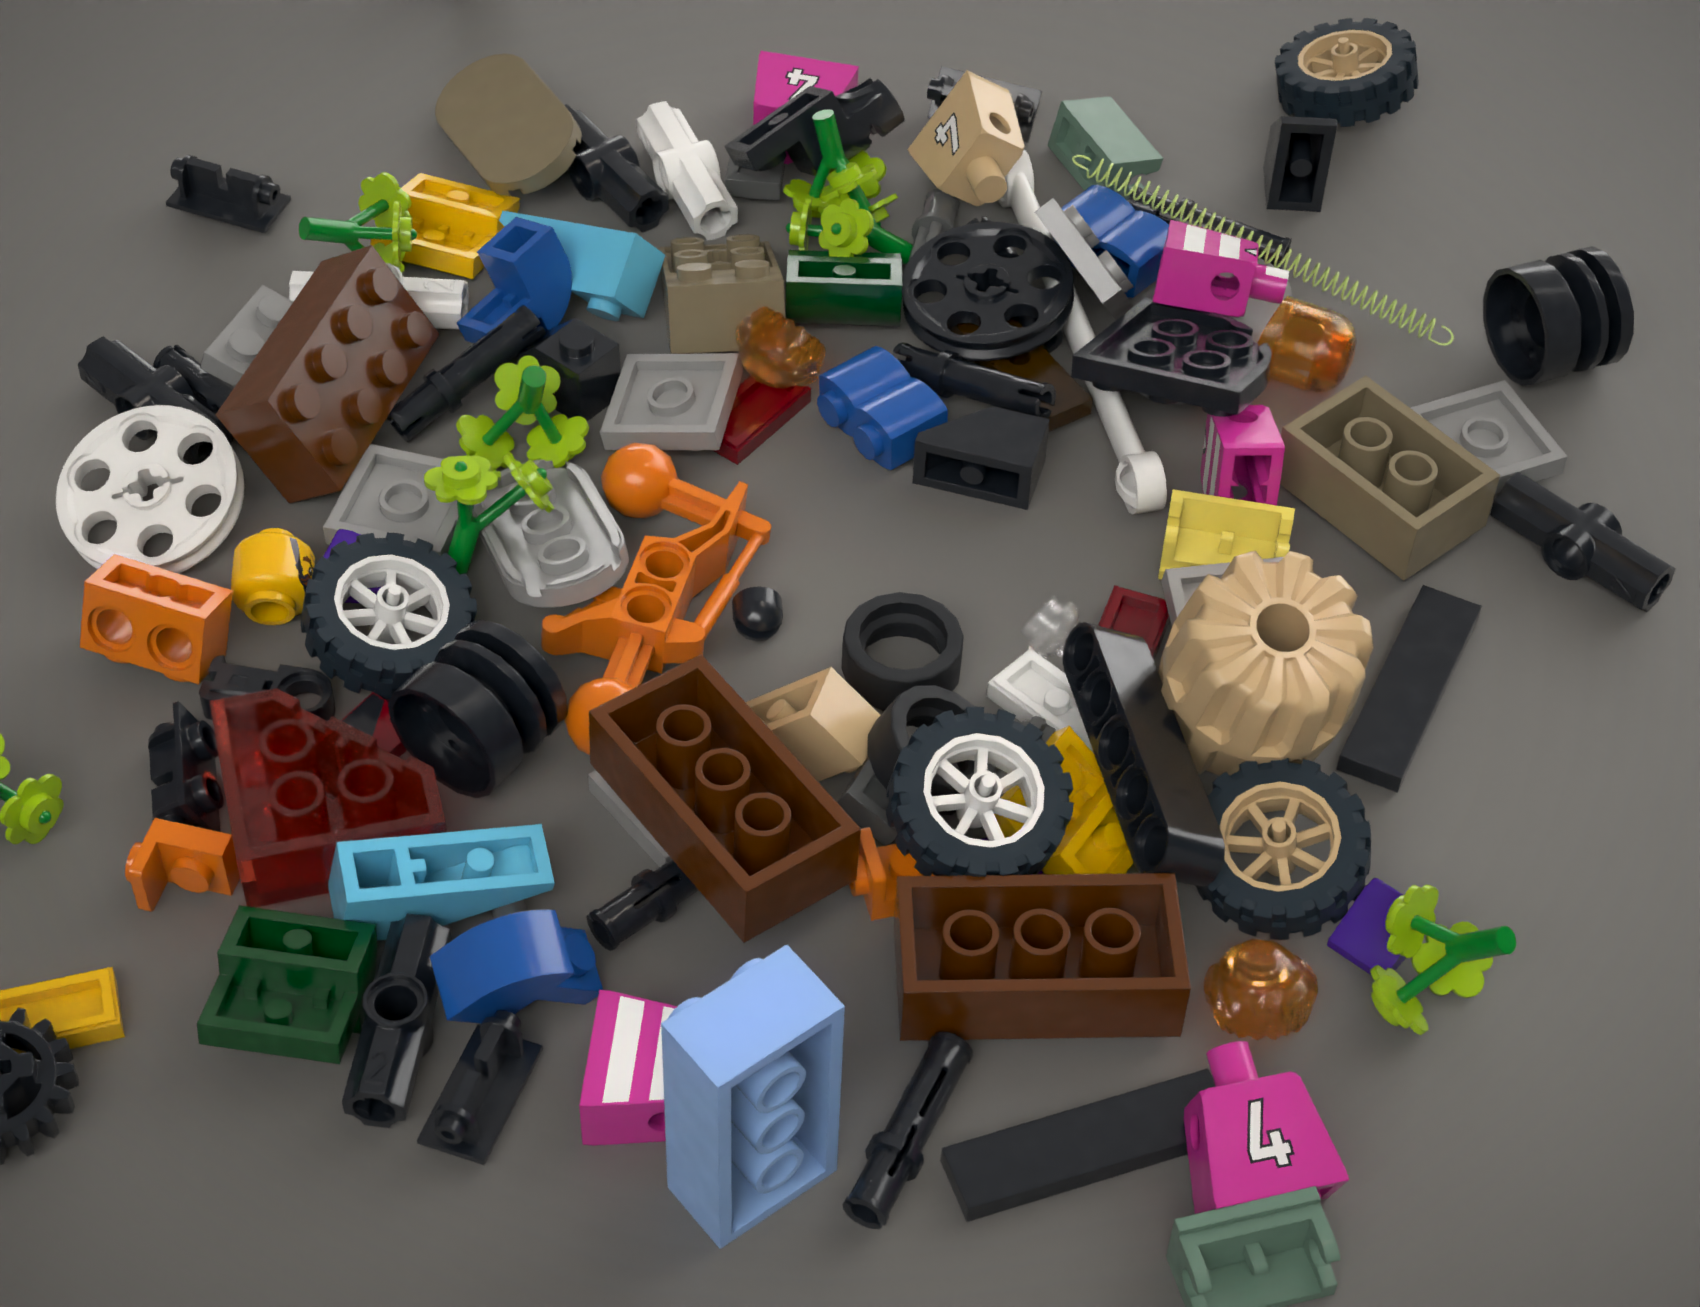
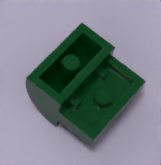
M789 250L786 277V323L900 326L902 304L901 253L865 252L862 255L854 254L853 257H830L829 251Z
M239 905L217 952L219 976L197 1022L199 1044L340 1064L351 1034L361 1033L365 1019L363 994L368 985L374 981L376 970V924Z

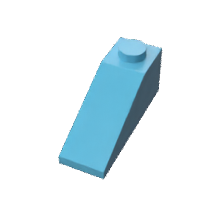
M502 211L499 221L504 226L515 217L553 227L570 263L572 273L571 290L588 302L587 311L611 321H619L621 314L639 318L645 317L666 256L660 250L636 233Z
M542 824L336 842L328 888L334 918L376 924L378 941L386 940L391 922L403 919L406 914L431 916L436 923L444 926L551 891L555 881Z

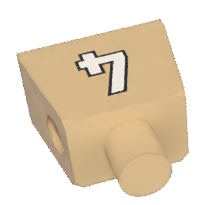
M966 70L908 148L910 155L938 189L976 207L984 203L996 202L1004 196L1007 190L1005 176L1022 156L1025 147L1009 90Z

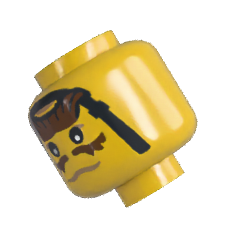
M280 528L264 529L243 539L235 547L233 556L231 590H233L232 600L235 605L245 612L249 619L263 625L285 624L290 622L295 616L300 615L303 610L307 583L312 578L315 566V556L311 548L305 542L293 536L289 531Z

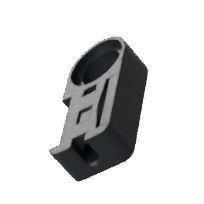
M220 655L212 660L208 669L211 681H203L199 690L203 714L207 719L291 733L309 734L325 728L333 720L336 711L332 684L325 674L314 669L280 664L278 671L228 664L225 661V656ZM301 693H314L322 698L316 706L305 710H297L287 705L291 698Z

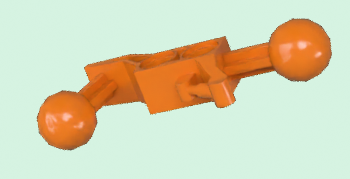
M631 443L621 447L608 457L601 475V482L609 505L625 517L646 519L658 515L663 510H667L702 526L675 538L645 535L623 588L612 586L603 593L593 597V601L583 608L578 607L566 616L548 615L542 620L541 647L545 652L552 655L585 653L610 660L603 677L582 684L570 697L567 704L568 713L564 721L568 735L577 749L590 755L589 711L641 685L647 670L662 674L666 664L685 663L700 654L703 655L704 641L738 588L741 575L760 545H765L770 540L771 524L767 520L745 511L748 484L739 481L727 499L678 479L670 456L653 444ZM739 537L748 540L729 573L725 574ZM722 576L695 621H685L684 618L692 598Z

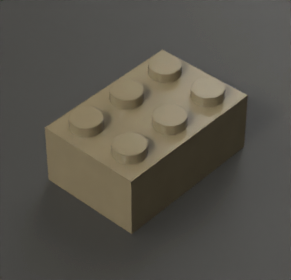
M1366 375L1282 427L1281 437L1285 445L1280 485L1403 581L1487 524L1500 474Z

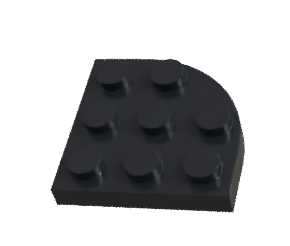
M1146 297L1072 355L1071 378L1092 382L1093 386L1103 391H1121L1124 389L1147 394V398L1156 403H1187L1202 407L1203 411L1207 414L1222 417L1239 415L1264 391L1269 382L1271 350L1268 343H1263L1261 346L1255 343L1252 338L1253 329L1249 326L1218 313L1152 302L1153 299Z

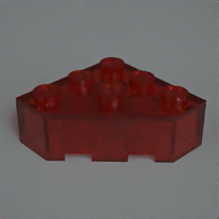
M279 689L210 701L236 861L247 906L261 907L329 893L328 882L336 842L447 832L440 794L432 766L412 756H409L405 761L379 748L376 738L333 716L329 721H326L302 709L299 699Z

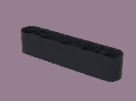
M1087 622L1077 624L1069 633L1064 645L1063 668L1134 865L1140 873H1175L1176 882L1200 887L1209 885L1218 876L1224 862L1225 844L1223 835L1174 711L1168 708L1161 692L1163 683L1147 643L1143 637Z

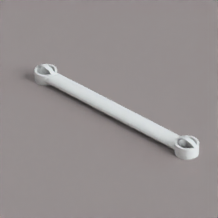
M1023 150L1022 156L1005 176L1007 190L998 201L1004 208L1012 207L1019 225L1037 230L1054 241L1051 233L1035 213L1040 206L1034 194V174L1029 155ZM1042 277L1046 289L1054 287L1059 283L1056 279ZM1075 287L1073 308L1067 322L1062 327L1073 354L1096 337ZM1085 381L1119 461L1115 475L1116 491L1123 499L1127 510L1134 515L1164 509L1167 487L1161 459L1155 451L1145 452L1120 392L1103 391L1095 388L1092 382Z

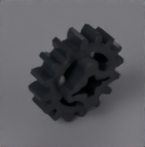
M18 1008L12 1014L9 1022L0 1021V1070L2 1073L0 1075V1165H3L5 1162L7 1148L15 1145L27 1157L34 1154V1144L31 1137L38 1132L55 1139L59 1134V1130L53 1115L54 1113H73L75 1105L68 1090L79 1086V1078L75 1066L69 1063L73 1060V1056L66 1038L56 1039L52 1023L46 1018L31 1028L27 1012L23 1008ZM13 1049L22 1050V1051H24V1052H26V1053H19V1054H18V1053H17L16 1051H14Z

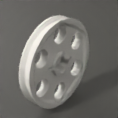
M167 405L145 406L120 413L106 420L89 432L78 443L69 455L59 476L56 490V511L66 537L82 558L94 568H100L111 556L116 554L179 574L211 555L233 529L243 504L244 474L238 456L227 438L209 419L192 410ZM147 429L158 432L155 443L149 449L142 452L128 450L129 442L137 432ZM203 441L213 444L211 455L205 461L194 465L183 462L186 450L193 444ZM97 468L110 470L108 481L100 489L94 491H84L81 489L82 479L91 470ZM157 484L159 487L154 489L153 499L144 501L142 497L148 493L147 486ZM208 493H216L221 496L219 507L211 515L205 517L191 515L192 505L200 496ZM104 520L117 522L116 532L109 540L100 544L88 542L89 531L95 524ZM158 533L173 535V543L164 554L158 557L143 555V547L152 536Z

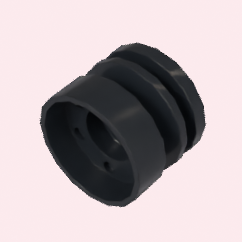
M1594 246L1550 256L1545 261L1536 260L1499 269L1487 281L1483 296V322L1488 344L1497 364L1509 379L1521 386L1534 385L1564 377L1570 371H1586L1594 369L1595 366L1616 363L1629 350L1634 335V310L1629 287L1618 265L1606 252Z
M486 620L474 621L463 627L456 634L453 642L446 643L439 650L433 663L421 666L393 692L388 703L390 721L401 743L414 760L438 782L456 793L473 798L489 796L517 769L524 757L523 754L534 752L541 745L544 738L551 735L562 724L568 713L566 694L558 676L544 657L522 636L499 623Z

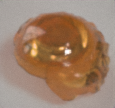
M767 306L759 308L749 316H745L736 325L735 341L739 346V355L743 367L755 381L770 388L778 389L807 386L817 381L824 365L826 348L819 339L807 333L805 327L795 326L792 319L784 318L782 313L779 311L775 312V310Z
M1250 939L1232 946L1220 957L1218 963L1209 967L1204 978L1203 990L1205 1000L1210 1005L1211 1012L1222 1030L1229 1034L1235 1033L1238 1038L1251 1036L1258 1041L1267 1036L1272 1040H1277L1280 1036H1288L1291 1032H1299L1305 1025L1318 994V983L1311 967L1286 947L1275 941Z

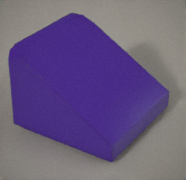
M1373 878L1364 887L1328 939L1327 946L1370 975V970L1376 965L1381 966L1384 970L1387 968L1396 970L1406 957L1400 954L1395 955L1387 950V942L1391 934L1386 931L1385 921L1392 903L1403 894L1382 880Z

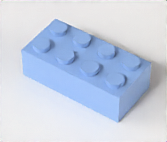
M788 945L783 946L764 959L755 958L746 962L734 973L728 982L702 998L693 997L684 1001L673 1010L667 1020L661 1023L667 1187L719 1249L837 1171L845 1006Z

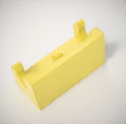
M1173 489L1158 579H1162L1165 569L1228 563L1233 560L1234 556L1256 551L1262 559L1284 557L1290 549L1289 540L1295 508Z

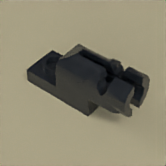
M870 77L862 84L836 96L833 91L809 86L724 147L734 165L753 171H766L775 167L786 158L787 154L785 151H787L800 172L816 176L822 160V154L812 118L815 113L822 110L834 111L844 155L848 160L862 150L866 151L872 144V140L869 138L870 134L875 135L878 133L881 137H884L903 123L905 119L897 100L879 79L873 82ZM832 168L829 174L833 172L836 168Z

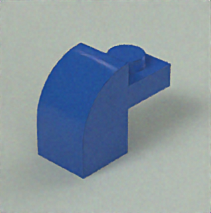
M515 217L477 251L495 288L456 323L465 341L477 342L489 331L506 320L521 305H525L534 313L541 323L537 328L542 326L545 331L558 326L567 310L572 291L571 267L553 227Z
M556 910L523 911L489 920L467 930L429 956L448 1021L482 1024L485 1018L493 1017L498 1010H506L516 1014L535 1000L586 1005L598 997L599 990H603L595 964V953L588 941L586 931L560 927Z

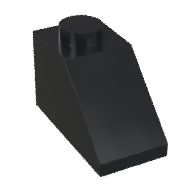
M1281 116L1271 125L1263 167L1266 209L1321 211L1337 130V119Z
M574 318L545 331L546 335L539 338L532 345L528 346L509 363L517 365L520 358L530 355L537 359L539 367L544 365L553 367L560 376V386L553 393L557 401L555 410L566 415L568 418L580 416L588 422L610 404L620 376L619 344L579 319Z
M991 406L919 432L915 440L912 483L1028 510L1045 463L1050 419Z

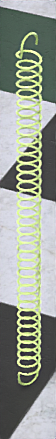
M1084 155L1072 157L1073 162L1077 166L1087 171V178H1092L1096 174L1097 183L1105 179L1106 187L1112 186L1115 182V192L1120 191L1124 187V195L1128 196L1133 192L1134 201H1137L1143 195V205L1149 204L1152 200V209L1155 210L1162 204V214H1166L1171 209V219L1176 218L1180 214V222L1184 223L1190 217L1189 224L1192 225L1197 203L1194 204L1190 213L1182 221L1188 198L1185 199L1179 211L1173 216L1178 194L1170 206L1163 212L1169 190L1166 191L1158 205L1154 207L1160 185L1157 186L1152 196L1145 203L1150 181H1148L1141 194L1135 198L1141 176H1139L1133 188L1126 194L1132 172H1129L1124 183L1117 189L1118 180L1123 170L1122 167L1113 181L1107 185L1113 163L1110 164L1105 175L1098 180L1104 158L1101 159L1093 174L1089 176V170L1078 164L1075 158H1085L1090 162L1092 160ZM1204 208L1199 218L1193 224L1194 226L1199 222V227H1201L1207 208ZM1216 212L1213 213L1205 225V229L1209 226L1208 229L1211 230ZM1225 217L1222 218L1214 231L1221 233ZM1235 221L1231 223L1225 234L1231 235ZM1244 226L1241 227L1235 237L1241 238ZM1254 230L1250 232L1246 240L1251 241ZM1261 235L1258 241L1256 242L1257 244H1259L1258 251L1263 239V235ZM1271 239L1263 252L1258 256V259L1266 252L1265 264H1269L1276 256L1274 267L1279 268L1285 261L1283 270H1286L1292 249L1288 250L1282 261L1277 265L1282 249V244H1280L1272 257L1267 261L1273 243ZM1301 253L1297 255L1294 262L1287 269L1288 271H1290L1295 265L1293 271L1294 278L1298 277L1304 270V283L1307 282L1314 274L1312 280L1313 287H1316L1324 278L1322 283V292L1326 291L1333 283L1331 290L1332 296H1335L1343 287L1341 293V301L1346 300L1353 291L1350 303L1351 305H1355L1362 296L1360 303L1361 310H1364L1372 300L1370 306V315L1374 314L1382 304L1379 318L1383 319L1391 310L1389 324L1394 323L1395 320L1401 314L1398 324L1399 329L1403 328L1411 318L1408 327L1409 333H1412L1421 322L1418 331V338H1421L1430 328L1428 339L1431 342H1434L1439 345H1449L1454 340V335L1452 331L1445 326L1441 327L1448 330L1451 334V340L1449 342L1439 343L1431 339V334L1436 322V318H1433L1430 321L1428 326L1421 334V330L1426 318V313H1423V315L1417 321L1415 326L1411 329L1417 311L1416 308L1412 310L1410 315L1401 325L1407 308V304H1404L1402 306V308L1399 310L1397 315L1392 320V316L1397 304V299H1395L1392 302V304L1389 306L1387 311L1382 316L1383 309L1388 296L1387 294L1384 295V297L1381 299L1377 307L1373 310L1378 290L1374 291V293L1371 295L1367 303L1363 306L1364 299L1368 290V285L1364 287V289L1359 294L1357 299L1353 302L1359 284L1358 281L1354 283L1352 288L1344 297L1345 289L1349 281V276H1347L1344 279L1340 287L1334 293V289L1340 274L1339 271L1336 272L1330 283L1324 289L1326 279L1330 271V267L1326 268L1320 279L1315 284L1316 276L1320 267V262L1317 263L1313 271L1305 279L1311 258L1307 259L1301 270L1296 274V270L1301 258Z

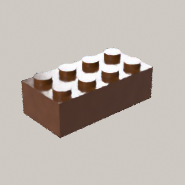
M372 245L323 260L218 410L216 416L289 504L341 491L436 341L439 333Z
M702 654L589 711L590 764L743 943L857 880L861 828Z
M1175 873L986 875V877L970 875L897 876L894 942L900 1041L930 1040L932 1035L934 1036L939 1031L953 1033L964 1040L1181 1037L1191 985Z

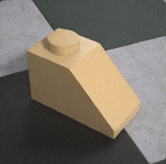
M832 667L746 702L818 782L843 772H854L863 765L868 758V734L880 716Z

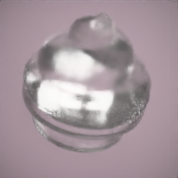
M1051 596L1020 631L1030 641L1027 648L1032 649L1044 658L1054 655L1063 658V649L1069 633L1077 624L1081 623L1078 620L1080 616L1079 609L1070 601L1064 605L1057 597Z

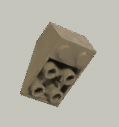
M753 234L731 235L726 238V243L704 244V239L681 237L671 240V246L658 247L666 255L660 271L667 337L671 354L786 348L784 279L769 241H760V237Z

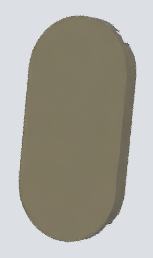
M513 54L491 55L468 65L447 83L436 103L435 116L443 131L487 186L499 195L511 196L508 191L520 189L523 194H527L547 187L561 177L576 157L573 151L576 141L581 144V129L570 111L526 61Z

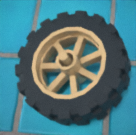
M1353 18L1338 20L1339 24L1329 25L1328 22L1314 26V30L1309 33L1304 30L1296 34L1292 43L1286 42L1280 48L1281 55H1276L1275 68L1279 102L1282 103L1283 110L1288 115L1294 113L1295 117L1337 119L1340 127L1355 126L1356 121L1365 120L1366 123L1374 122L1380 119L1381 114L1388 113L1391 115L1401 109L1402 102L1408 103L1413 98L1414 89H1417L1419 85L1415 41H1411V35L1405 29L1399 31L1396 24L1388 21L1384 24H1379L1377 19L1363 18L1362 22H1353Z
M1289 758L1272 760L1271 762L1257 764V761H1246L1239 764V771L1231 776L1227 772L1218 776L1212 782L1213 790L1207 797L1223 835L1225 844L1224 862L1221 871L1212 883L1202 887L1196 886L1203 901L1208 899L1212 903V912L1225 923L1229 919L1238 923V930L1245 934L1256 937L1258 931L1270 933V939L1289 940V933L1302 932L1304 937L1321 932V925L1331 920L1333 924L1340 921L1348 912V904L1352 900L1355 901L1364 889L1365 878L1367 874L1369 875L1371 867L1370 822L1365 819V807L1357 793L1351 796L1347 791V782L1335 772L1328 776L1321 772L1320 764L1303 759L1302 764L1291 763ZM1279 810L1286 811L1284 817H1275L1270 820L1263 814ZM1298 814H1302L1317 823L1318 826L1296 833L1295 822ZM1251 820L1261 833L1262 838L1235 836L1234 834L1244 822ZM1330 840V853L1326 862L1301 850V848ZM1230 852L1261 855L1242 872L1231 859ZM1296 866L1313 873V875L1301 882L1291 883L1290 874L1295 870ZM1267 870L1271 875L1279 877L1280 885L1263 883L1256 880Z

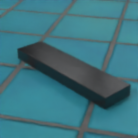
M1425 585L1422 586L1344 745L1336 770L1398 793L1475 628L1482 608L1481 605Z
M1208 1068L943 1147L941 1149L940 1162L966 1222L1187 1155L1184 1108L1199 1091L1215 1087V1083Z

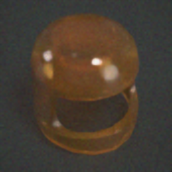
M1287 296L1267 323L1257 344L1261 346L1263 343H1268L1271 350L1269 381L1273 379L1306 391L1323 393L1336 388L1349 372L1356 352L1357 337L1354 326L1344 315ZM1294 369L1308 371V378Z

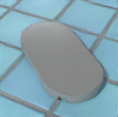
M533 460L539 468H544L547 471V478L553 487L547 495L554 510L550 513L545 509L541 510L526 494L480 531L479 535L509 594L518 602L533 607L555 608L586 601L612 587L625 573L629 563V554L623 533L583 468L566 462V469L554 468L552 460ZM509 468L500 471L501 480L498 481L496 488L487 490L485 500L473 505L474 517H478L518 484Z

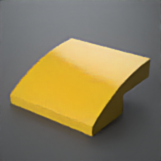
M419 173L401 188L411 198V207L407 210L412 217L413 229L417 231V237L412 242V252L406 251L402 261L474 279L485 267L477 251L505 227L499 221L502 211L518 212L520 198L499 195L491 190ZM371 239L372 246L377 243H383L387 246L393 242L392 240Z
M1070 726L1055 731L1046 741L1048 747L1054 744L1064 758L1061 767L1063 773L1070 772L1073 790L1069 796V802L1074 804L1071 820L1065 830L1066 833L1042 871L1045 874H1125L1134 862L1096 757ZM1018 785L1006 791L1001 797L1002 799L1027 807L1021 788ZM994 814L1005 838L1014 835L1024 825V823Z

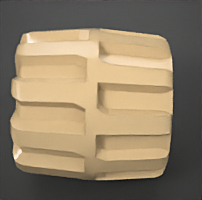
M1256 551L1234 556L1221 578L1207 574L1196 588L1172 625L1162 653L1158 673L1163 683L1161 692L1168 708L1174 711L1198 774H1202L1206 770L1219 776L1227 772L1231 776L1239 771V764L1246 761H1257V764L1289 758V762L1302 764L1303 759L1314 761L1349 720L1365 681V669L1373 650L1370 621L1361 615L1352 613L1358 596L1341 575L1321 578L1313 573V559L1296 552L1289 551L1280 562H1264Z

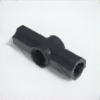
M566 104V108L578 123L582 133L581 144L576 141V145L573 148L576 157L569 167V173L577 191L586 200L600 197L629 227H637L642 233L658 226L661 217L669 210V195L640 168L637 155L629 141L622 135L608 138L580 110H573Z
M104 336L87 346L83 359L77 364L80 377L85 383L114 404L118 414L145 406L167 405L192 410L209 419L222 431L230 444L234 441L233 435L218 419L216 414L195 399L187 381L172 366L163 365L155 369L119 340L110 341ZM147 429L137 432L135 436L141 440H147L152 436L157 438L158 432ZM204 441L195 443L186 450L183 459L191 465L199 464L211 455L213 444Z
M1519 472L1505 482L1503 489L1493 501L1490 515L1539 545L1546 564L1562 578L1578 580L1586 575L1645 612H1648L1659 601L1663 592L1672 581L1676 568L1622 536L1619 521L1611 511L1602 505L1585 503L1577 508Z
M406 914L403 919L391 922L376 979L368 985L363 994L365 1019L344 1091L342 1105L345 1114L356 1117L367 1126L390 1128L395 1122L406 1121L421 1059L428 1053L433 1043L431 1020L439 989L429 956L451 942V932L449 928L436 923L431 916ZM406 1017V1018H404V1019H402V1020L390 1021V1020H393V1019H395V1018Z

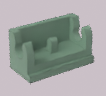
M1111 96L1061 101L1047 146L1084 191L1091 185L1106 187L1105 179L1097 183L1096 174L1092 178H1087V171L1073 162L1072 157L1075 155H1084L1092 160L1090 162L1085 158H1075L1078 164L1089 170V176L1093 174L1101 159L1104 158L1098 180L1105 175L1110 164L1113 163L1107 185L1113 181L1122 167L1123 170L1118 180L1117 189L1124 183L1129 172H1132L1129 179L1130 182L1138 174L1147 175L1160 170L1163 157ZM1114 182V184H1113L1112 186L1107 187V188H1109V189L1115 191V189H1114L1115 182ZM1128 182L1126 194L1133 188L1135 183L1129 185ZM1139 183L1138 187L1143 190L1145 187ZM1123 187L1117 193L1123 196L1128 201L1130 195H1124Z
M1316 1186L1174 1219L1166 1258L1185 1307H1284L1334 1295L1337 1281L1330 1263L1340 1261V1253L1334 1234L1320 1204L1321 1198Z

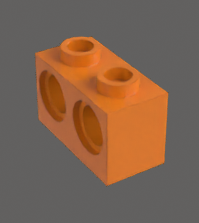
M114 554L84 581L80 648L102 654L113 662L131 663L163 673L167 678L174 681L192 682L199 685L209 674L208 669L212 660L220 655L226 656L233 590Z

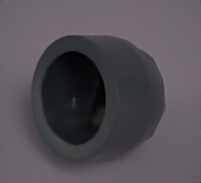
M761 586L746 588L738 592L732 600L733 621L737 631L746 639L755 642L769 640L778 632L783 619L782 598L780 594L771 588Z

